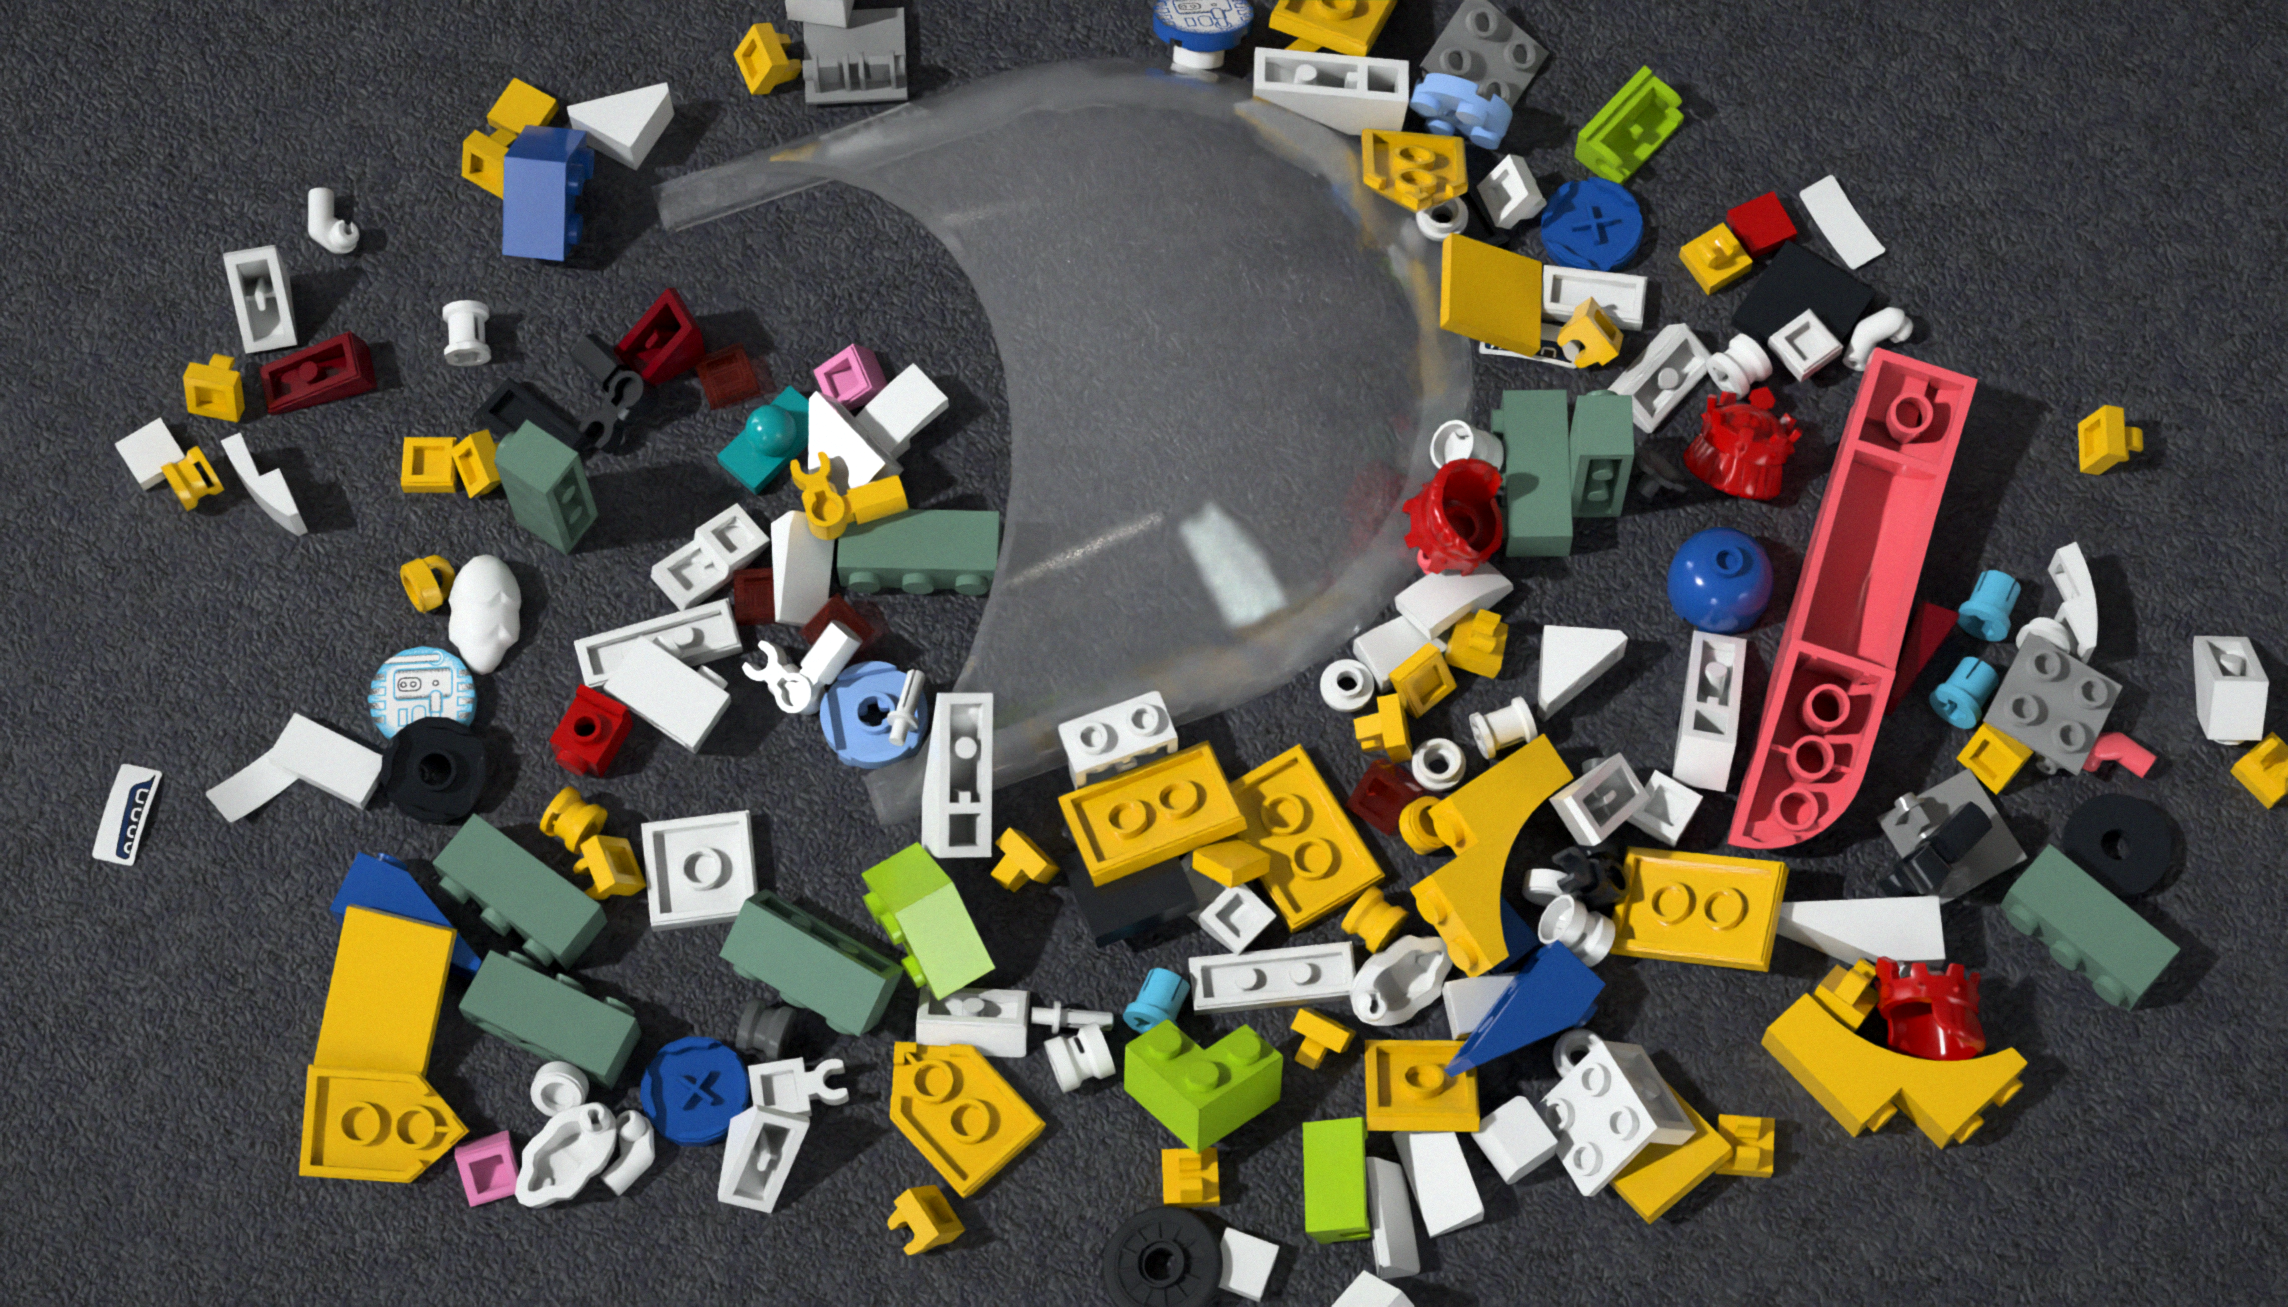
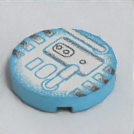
M421 646L401 651L383 663L372 679L368 702L375 725L382 735L390 740L407 724L426 716L449 717L469 727L474 720L478 698L474 680L459 658L443 649Z

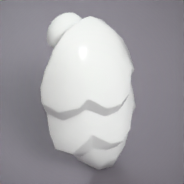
M487 554L476 556L463 566L455 578L449 595V604L452 610L448 625L449 640L459 648L461 657L471 671L480 675L492 672L501 662L506 650L518 641L520 631L519 609L522 602L519 586L509 567L498 557Z
M1406 935L1394 942L1385 952L1377 953L1370 957L1357 973L1351 987L1350 999L1353 1011L1362 1022L1377 1026L1401 1024L1411 1019L1420 1009L1430 1005L1441 995L1443 981L1453 964L1447 952V944L1442 937L1424 936L1418 938Z
M593 1102L561 1111L548 1121L544 1129L522 1151V1168L517 1178L515 1190L519 1203L538 1209L556 1201L572 1200L591 1177L601 1173L614 1151L617 1140L616 1119L611 1110L602 1103Z

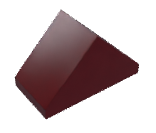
M675 287L667 288L614 349L630 365L632 371L651 381L655 386L707 360L700 328Z

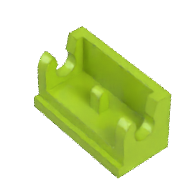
M1644 65L1578 133L1574 157L1599 177L1622 186L1683 123L1684 115L1677 109L1683 102L1673 89L1653 75L1652 70Z
M1363 1117L1303 1123L1305 1230L1308 1235L1320 1244H1332V1242L1361 1240L1371 1237V1225H1369V1219L1367 1218L1365 1140L1368 1139L1366 1120Z

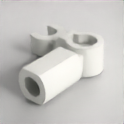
M832 620L801 661V666L803 667L801 670L793 663L787 664V656L784 649L778 644L762 640L758 646L768 655L766 668L762 670L758 665L745 662L742 668L750 679L768 683V690L775 696L776 702L782 710L788 713L811 715L820 710L821 700L825 694L824 685L833 683L863 640L847 625Z

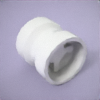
M1452 420L1440 426L1434 434L1430 446V455L1433 463L1439 469L1452 460L1474 458L1483 459L1498 468L1499 472L1504 460V449L1501 441L1495 435L1476 429L1466 422Z
M1566 894L1557 897L1547 906L1538 925V936L1540 941L1546 945L1559 940L1587 967H1592L1599 963L1610 950L1615 938V925L1611 919L1597 911L1587 912L1585 904Z
M1096 1022L1081 1027L1077 1035L1068 1039L1058 1036L1044 1042L1049 1061L1063 1093L1079 1088L1083 1080L1092 1076L1102 1079L1116 1073L1108 1046Z

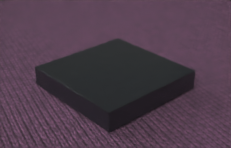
M1786 240L1732 316L1730 325L1768 347L1767 343L1770 336L1810 309L1834 337L1843 344L1872 303L1875 292L1791 241ZM1828 364L1812 375L1819 378Z
M1079 850L1059 857L1063 872L1098 949L1200 909L1197 897L1178 856L1096 888Z

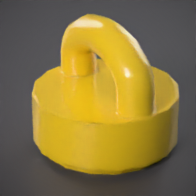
M431 555L424 559L417 558L402 565L400 577L413 605L418 611L426 613L441 606L443 601L449 598L455 581V572L448 560L440 555ZM434 568L438 569L442 575L443 582L441 588H439L431 572Z
M1424 796L1409 803L1400 815L1399 826L1403 839L1419 855H1426L1446 846L1438 837L1434 828V821L1427 812L1442 801L1436 797Z

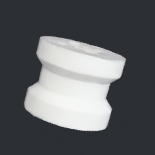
M1741 333L1729 341L1728 350L1724 353L1716 352L1706 360V367L1712 380L1722 391L1735 392L1736 400H1740L1749 393L1750 384L1754 381L1761 382L1770 376L1773 369L1763 349L1752 338Z

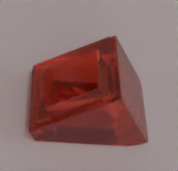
M1381 758L1371 763L1344 806L1387 836H1390L1399 825L1402 810L1409 803L1420 798L1426 788L1391 762Z

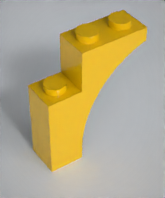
M1544 733L1427 811L1434 821V828L1438 837L1446 845L1451 846L1457 857L1411 887L1410 891L1416 898V905L1422 917L1428 923L1434 925L1447 944V952L1452 962L1459 969L1465 971L1469 978L1478 977L1509 957L1500 917L1501 882L1508 854L1517 834L1531 813L1547 797L1574 779Z
M1807 992L1767 1028L1761 1044L1854 1138L1867 1126L1874 1133L1884 1126L1898 1111L1892 1104L1894 1102L1941 1150L1954 1138L1960 1144L1967 1141L1984 1124L1985 1120L1979 1114L1993 1101L2000 1108L2010 1101L2024 1086L2018 1078L2028 1064L2013 1047L1993 1055L1961 1061H1932L1894 1053L1874 1045L1851 1032L1828 1014Z

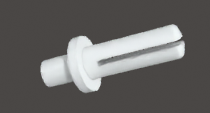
M914 669L908 671L897 709L888 713L887 722L892 726L889 742L893 745L903 746L908 731H915L918 728L919 720L914 715L926 678L922 671H915Z
M1054 1001L1053 1009L1032 1007L1031 1023L1052 1025L1053 1034H1058L1059 1027L1080 1029L1094 1022L1098 1024L1101 1031H1111L1114 1024L1112 1012L1061 1008V1001Z

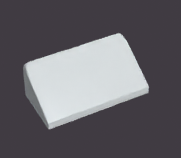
M1686 323L1668 325L1607 390L1614 391L1618 395H1632L1633 422L1646 433H1652L1708 372L1706 360L1712 354Z
M922 986L916 1019V1042L918 1045H973L982 1056L1025 1057L1030 991L960 988L938 1001L926 986Z
M1397 1131L1391 1135L1430 1238L1483 1220L1484 1208L1454 1131Z
M1366 1157L1367 1213L1369 1225H1371V1238L1377 1276H1380L1382 1280L1416 1275L1420 1271V1263L1405 1171L1397 1163L1377 1157Z

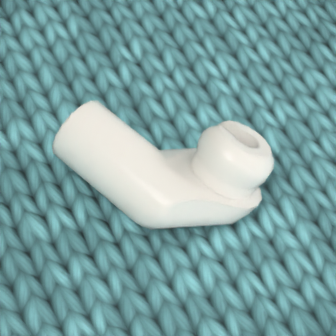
M314 188L309 191L308 232L310 237L334 254H345L353 251L359 240V229L353 222L347 225L344 220L334 217V192L328 188Z
M1887 307L1861 320L1856 325L1844 355L1843 363L1850 369L1864 371L1869 355L1875 349L1877 343L1886 338H1889L1894 343L1905 341L1912 333V320L1905 316L1902 309Z
M635 1110L625 1111L616 1119L620 1157L600 1176L603 1182L618 1196L651 1166L655 1158L654 1129L650 1121Z

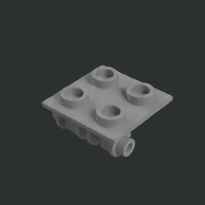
M1464 0L1419 67L1423 70L1422 83L1426 74L1431 73L1460 77L1479 85L1476 95L1490 102L1494 93L1502 98L1512 109L1549 52L1489 1Z
M904 7L852 10L847 28L803 22L804 60L802 65L806 105L908 100Z
M2028 632L1983 721L2034 750L2038 758L2036 766L2041 771L2047 774H2055L2057 769L2064 768L2077 776L2123 686Z
M1970 768L1918 796H1915L1913 792L1903 795L1894 802L1896 808L1877 817V821L1903 859L1909 852L1924 844L1926 839L1960 805L1971 801L1987 814L1993 827L1960 861L1951 864L1953 869L1945 879L1924 893L1925 896H1939L1940 906L2027 860L2024 851Z

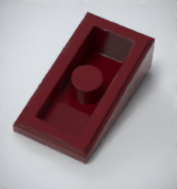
M352 331L258 367L268 413L272 416L357 395L377 387L368 345Z
M1925 601L1922 604L1919 603L1911 620L1895 669L1896 674L1884 710L1885 715L1892 716L1943 647L1960 618L1959 613Z

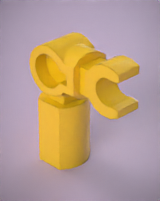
M824 451L817 453L820 469L814 474H805L801 471L798 460H791L790 469L794 484L804 491L801 499L806 511L808 527L811 533L818 539L833 540L843 534L848 523L856 521L857 525H861L908 510L906 496L898 474L847 489L846 495L839 496L836 486L830 483L832 468L829 457Z

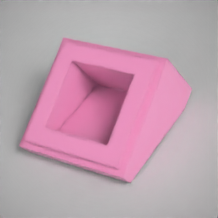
M856 344L850 345L813 370L823 394L837 398L848 411L868 404L888 385L874 352L871 349Z
M508 1130L455 1146V1158L470 1207L515 1194L520 1171Z

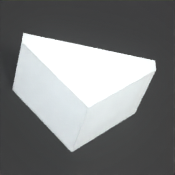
M667 82L567 106L572 128L587 131L588 146L634 170H637L674 116Z
M276 245L224 253L223 259L245 353L297 345L298 340L290 277Z
M1545 625L1540 650L1537 715L1545 722L1623 658L1628 637L1621 630Z
M1619 752L1549 800L1579 845L1595 846L1610 835L1650 797Z
M756 1104L731 1118L717 1194L718 1201L771 1213L810 1125L809 1117Z

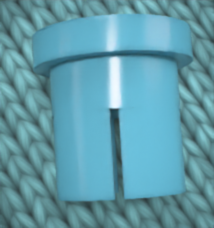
M1988 570L1982 572L1969 601L1962 603L1958 610L1960 614L1958 624L1970 635L1985 641H2001L2005 639L2011 627L2009 616L2021 591L2019 583L2010 575L2001 571Z
M1965 657L1946 683L1938 684L1929 696L1930 704L1934 711L1948 723L1963 729L1973 728L1981 718V707L1999 683L1998 675L1984 661L1981 660L1979 663V659L1975 657Z
M1162 968L1151 969L1136 1001L1127 1005L1123 1014L1124 1021L1140 1034L1147 1032L1166 1019H1169L1178 1027L1175 1020L1190 989L1188 982L1169 970Z

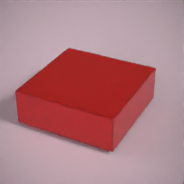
M1774 191L1727 211L1726 220L1751 260L1782 247L1786 240L1791 242L1796 240L1798 232Z

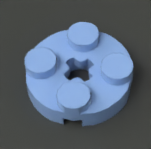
M1426 74L1423 83L1418 78L1409 98L1410 108L1426 120L1423 128L1429 134L1445 136L1456 134L1470 139L1480 147L1491 150L1499 147L1501 139L1506 135L1513 117L1509 105L1493 93L1489 102L1476 95L1479 88L1478 84L1447 74Z
M868 661L855 664L839 674L837 682L830 687L828 694L827 691L825 692L820 705V721L823 734L828 745L838 754L839 759L844 764L865 769H883L899 764L906 758L914 756L920 750L922 739L927 731L929 717L923 689L914 715L919 720L918 728L915 731H908L903 746H896L889 742L892 726L887 722V718L882 720L881 725L874 727L870 726L869 722H861L859 716H864L868 713L867 706L871 704H878L882 712L896 711L907 676L906 673L898 671L897 666L882 661Z

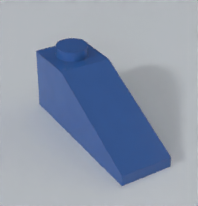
M358 852L330 907L332 915L338 925L342 927L347 906L357 904L455 929L406 871L407 865L384 853H378L376 858ZM457 932L449 972L473 981L482 965V961Z
M1559 940L1534 951L1444 1071L1450 1077H1454L1547 1038L1570 1026L1579 1029L1596 1012L1598 1005L1594 1002V999L1606 984Z

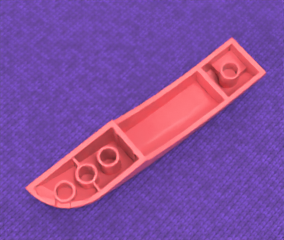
M1875 347L1869 355L1855 403L1850 409L1793 596L1748 758L1727 845L1751 850H1771L1803 842L1830 826L1846 810L1860 788L1894 681L1895 669L1920 572L1978 379L1879 347Z

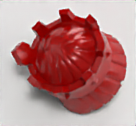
M1767 386L1751 390L1748 398L1751 400L1750 404L1736 403V393L1733 391H1722L1719 403H1717V395L1709 394L1707 397V412L1701 414L1703 420L1701 433L1683 453L1685 466L1694 476L1725 493L1746 499H1773L1782 490V465L1786 463L1789 455L1795 453L1793 445L1803 433V430L1798 427L1791 431L1797 419L1791 414L1785 413L1778 420L1776 416L1767 411L1768 408L1772 409L1776 401Z
M1459 458L1458 460L1449 461L1448 464H1444L1438 470L1433 481L1421 484L1423 490L1415 498L1405 501L1402 512L1410 515L1411 532L1405 535L1404 539L1409 549L1418 546L1430 558L1431 563L1427 568L1428 570L1439 574L1445 569L1460 570L1463 577L1471 574L1475 568H1478L1480 563L1486 564L1490 555L1501 546L1503 534L1502 514L1494 496L1497 494L1503 478L1496 466L1483 459Z
M1886 956L1877 959L1875 972L1880 980L1874 983L1879 994L1877 1007L1880 1009L1882 1017L1888 1020L1887 1050L1913 1058L1932 1061L1970 1060L1983 1053L1986 1048V1038L1982 1025L1977 1018L1979 1013L1978 1001L1981 998L1978 994L1981 981L1980 973L1971 972L1969 980L1964 979V965L1951 963L1948 966L1947 972L1928 971L1924 962L1912 963L1911 975L1900 978V969L1897 961Z

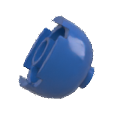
M1711 527L1694 533L1677 550L1667 574V596L1674 612L1682 620L1685 617L1691 624L1698 626V631L1731 636L1750 629L1757 622L1758 618L1765 613L1774 592V568L1766 549L1752 535L1733 527Z

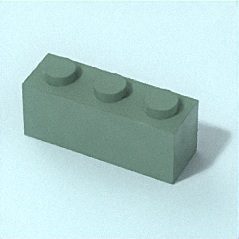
M1503 390L1501 408L1491 410V434L1501 441L1504 449V460L1499 470L1503 478L1499 488L1503 489V506H1500L1499 509L1502 514V538H1505V557L1569 556L1573 539L1567 390Z
M1596 390L1587 395L1577 396L1569 437L1572 517H1620L1634 459L1632 395H1618L1611 390Z
M526 420L517 432L511 431L502 439L496 450L494 463L516 522L567 555L597 518L598 512L579 453L529 420Z
M908 509L861 525H857L856 521L848 523L846 530L838 537L837 571L841 587H849L851 590L859 593H874L881 588H902L905 592L911 594H928L934 589H955L960 594L974 596L984 594L987 590H999L1002 534L1000 511Z
M475 813L433 862L441 879L438 887L447 896L460 905H464L469 900L482 909L483 913L480 917L488 926L502 936H506L511 931L526 942L522 946L523 950L544 967L548 968L554 962L567 972L608 922L600 904Z
M2051 844L2043 850L2008 890L2000 905L2006 911L2008 921L2017 930L2026 935H2032L2033 933L2050 947L2049 952L2060 965L2069 970L2077 969L2093 982L2092 986L2095 992L2103 1000L2114 1006L2120 1004L2129 1012L2167 969L2180 951L2177 945Z
M767 889L745 899L719 954L720 957L733 963V969L742 977L752 981H764L779 990L780 997L787 1003L799 1008L809 1007L826 1017V1023L834 1030L842 1034L861 1036L878 1025L905 969Z
M490 950L459 1005V1009L466 1022L549 1062L562 1061L575 1065L585 1074L587 1080L612 1091L642 1035L636 1018L633 1017L634 1010L611 997H605L602 1003L585 995L586 988L565 975L557 974L555 979L549 978L537 972V964L519 953L509 951L505 957Z

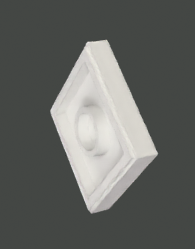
M749 810L641 823L650 922L653 932L735 922L745 899L758 893Z

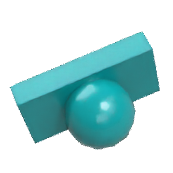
M789 385L770 405H762L752 411L746 422L745 429L717 455L718 463L753 494L757 495L809 444V401Z

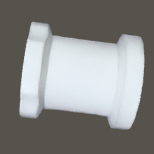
M461 300L449 303L443 307V320L448 323L449 345L444 349V355L449 364L466 367L482 365L491 359V350L485 344L484 322L489 319V307L479 301Z
M1521 696L1513 698L1511 705L1483 716L1478 712L1469 716L1470 726L1477 746L1483 757L1487 760L1494 758L1497 750L1524 740L1530 743L1538 737L1532 714Z

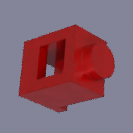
M580 684L575 692L576 698L549 742L556 755L555 761L564 769L579 776H583L585 771L602 778L633 727V722L627 706ZM586 724L595 729L589 736H579Z

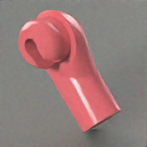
M2100 732L2082 768L2093 772L2099 768L2103 760H2115L2140 778H2143L2157 759V756L2121 732Z

